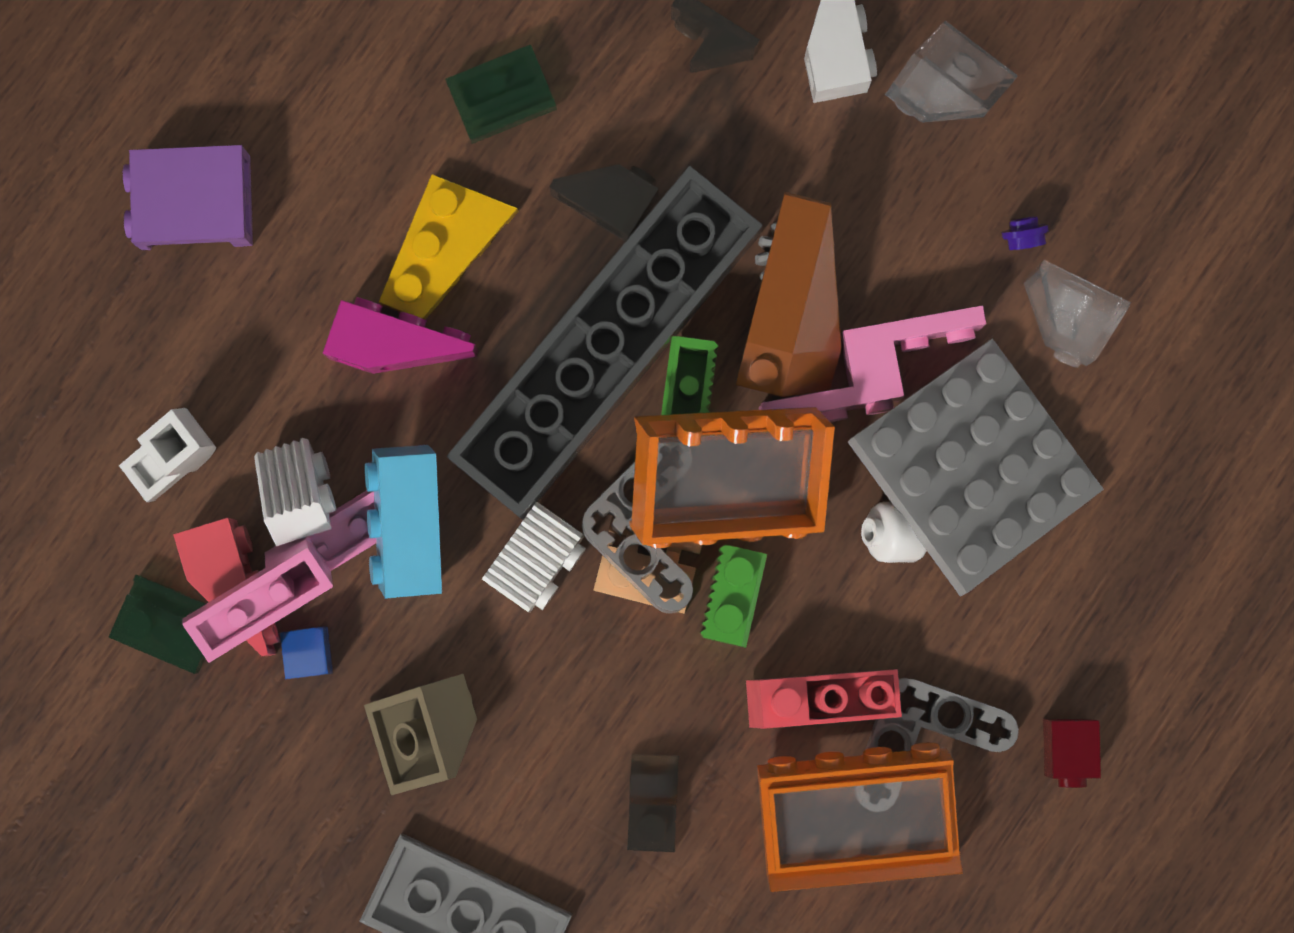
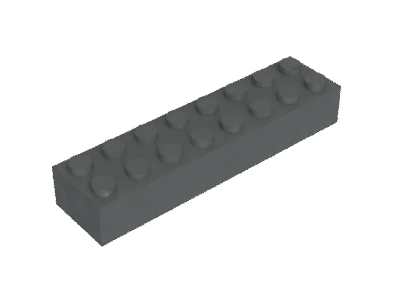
M689 166L446 457L519 518L524 520L534 504L540 501L670 345L672 336L679 334L759 238L763 225Z

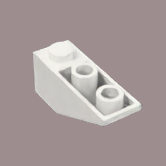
M855 0L820 1L804 57L813 103L867 93L872 81L871 77L877 76L873 50H865L862 33L867 32L865 10L862 4L855 5Z

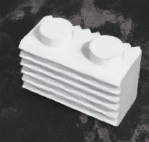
M302 438L300 442L293 440L290 445L284 443L281 448L275 446L273 450L266 449L264 453L257 452L254 459L263 518L275 545L279 546L332 529L329 513L336 511V504L328 483H323L324 480L330 479L329 468L323 453L318 452L314 454L309 440Z
M536 502L482 580L529 613H531L535 605L543 610L559 588L552 583L562 567L571 571L586 550L585 547L579 544L584 535Z

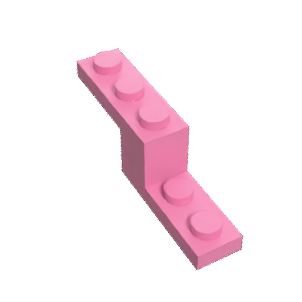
M983 305L844 330L841 334V342L849 387L764 402L760 404L759 410L816 407L830 422L847 419V411L865 408L866 415L891 411L894 408L893 402H898L904 397L895 346L901 345L902 352H909L929 347V339L947 337L949 344L974 339V331H979L986 324Z
M366 490L338 507L336 511L330 512L329 518L332 529L274 546L266 551L265 568L182 618V625L208 663L333 587L331 571L376 544V538H369L367 528V510L375 509L374 491L367 492Z

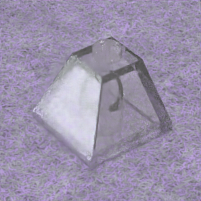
M944 21L913 53L885 95L895 102L900 111L906 115L914 116L922 123L982 118L1007 91L1018 75L948 22Z
M1043 260L1027 276L1024 282L1045 346L1055 350L1053 356L1056 359L1077 368L1080 364L1088 366L1098 358L1131 302L1046 260Z

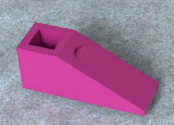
M356 297L354 304L343 300L340 301L323 350V354L330 360L372 374L477 357L479 351L475 344L469 342L471 335L463 331L444 326L443 332L440 333L425 328L426 320L405 312H400L397 319L382 314L383 306Z

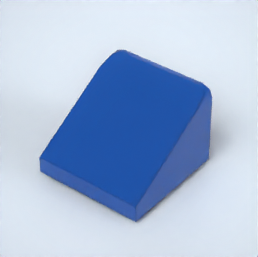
M328 627L280 633L285 679L333 674Z

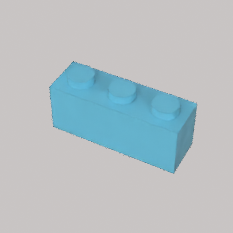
M429 445L372 449V463H365L367 492L374 491L375 509L367 510L369 538H376L377 556L369 557L372 585L378 584L385 598L442 594L436 453Z

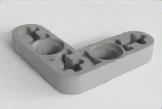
M681 441L659 442L657 465L662 459V454L659 450L663 448L665 451L671 452L676 449L680 452L677 462L681 467L676 469L673 465H669L660 473L658 478L666 483L663 486H659L656 480L655 503L684 476L691 465V449L689 446L682 444ZM634 462L589 506L583 516L582 531L586 539L656 609L664 613H676L685 608L691 600L693 593L692 582L687 574L661 548L642 545L629 526V521H632L633 503L626 499L623 488L626 482L634 479ZM596 513L601 517H605L608 513L614 517L611 527L620 537L624 529H628L633 534L621 542L616 553H613L608 548V546L615 542V539L608 532L602 531L597 535L592 530L596 523L592 516ZM636 544L645 547L650 553L651 558L648 567L638 571L627 567L623 558L626 548ZM658 562H661L666 567V569L659 573V576L666 583L671 584L677 580L682 585L678 591L682 598L681 601L677 602L671 598L664 602L660 598L663 588L655 579L652 580L649 587L641 581L652 574Z
M901 678L899 679L900 692H904L907 686H911L913 688L912 696L927 702L929 700V692L937 695L929 707L928 722L920 720L925 711L916 707H908L906 712L902 713V717L876 719L866 749L878 747L880 736L886 731L893 730L900 733L903 737V751H911V746L916 743L920 728L922 727L989 751L1002 752L1014 745L1018 738L1019 729L1013 716L1004 710L914 679ZM948 701L958 703L964 712L961 724L952 729L942 726L938 719L939 708ZM973 709H980L981 713L976 719L987 723H994L997 717L1002 718L1001 727L1008 730L1007 736L1005 738L997 737L994 744L989 742V733L973 728L972 738L966 736L965 733L973 722ZM902 782L882 783L884 787L889 789L886 797L878 796L875 802L869 801L870 794L863 790L864 785L854 786L855 797L862 806L871 811L879 812L886 810L897 799Z

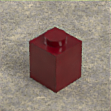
M1043 719L1044 776L1058 779V787L1065 788L1087 787V779L1101 778L1100 720Z

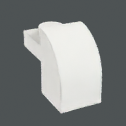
M187 408L171 409L137 438L142 446L123 461L119 467L146 502H152L187 473L197 471L213 455L216 446Z

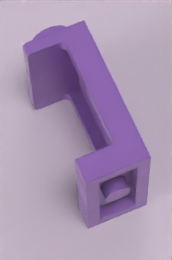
M242 145L129 150L130 164L123 166V184L125 191L130 192L131 210H126L124 213V229L126 237L131 238V242L141 250H151V245L230 242L234 247L253 246L250 155Z

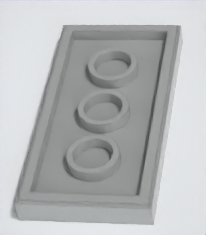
M402 833L395 844L359 922L382 933H564L572 913Z

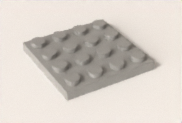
M993 338L848 441L889 500L911 525L919 541L960 597L971 591L1104 490Z

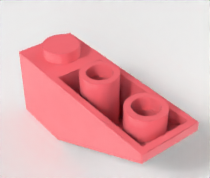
M225 518L173 534L186 580L208 602L259 572L258 570L252 571L247 553L253 552L248 530L245 525L238 526L237 520ZM276 623L246 640L261 656L276 654L274 644L280 641Z
M898 669L746 680L749 728L767 729L902 717Z

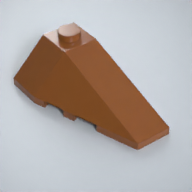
M789 192L784 193L736 381L737 386L781 397L830 391L842 348L831 203Z

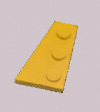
M432 174L379 303L395 311L409 313L426 320L458 283L461 275L490 246L491 241L499 231L519 212L518 208Z

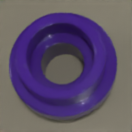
M1036 216L1009 221L1011 229L1002 231V238L1008 240L1009 250H1020L1045 245V233L1049 232L1048 224H1038V217Z

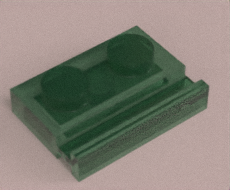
M531 44L445 79L472 144L557 110L556 103Z
M135 575L130 593L126 595L108 638L188 672L198 674L205 657L182 625V618L207 603L144 576Z

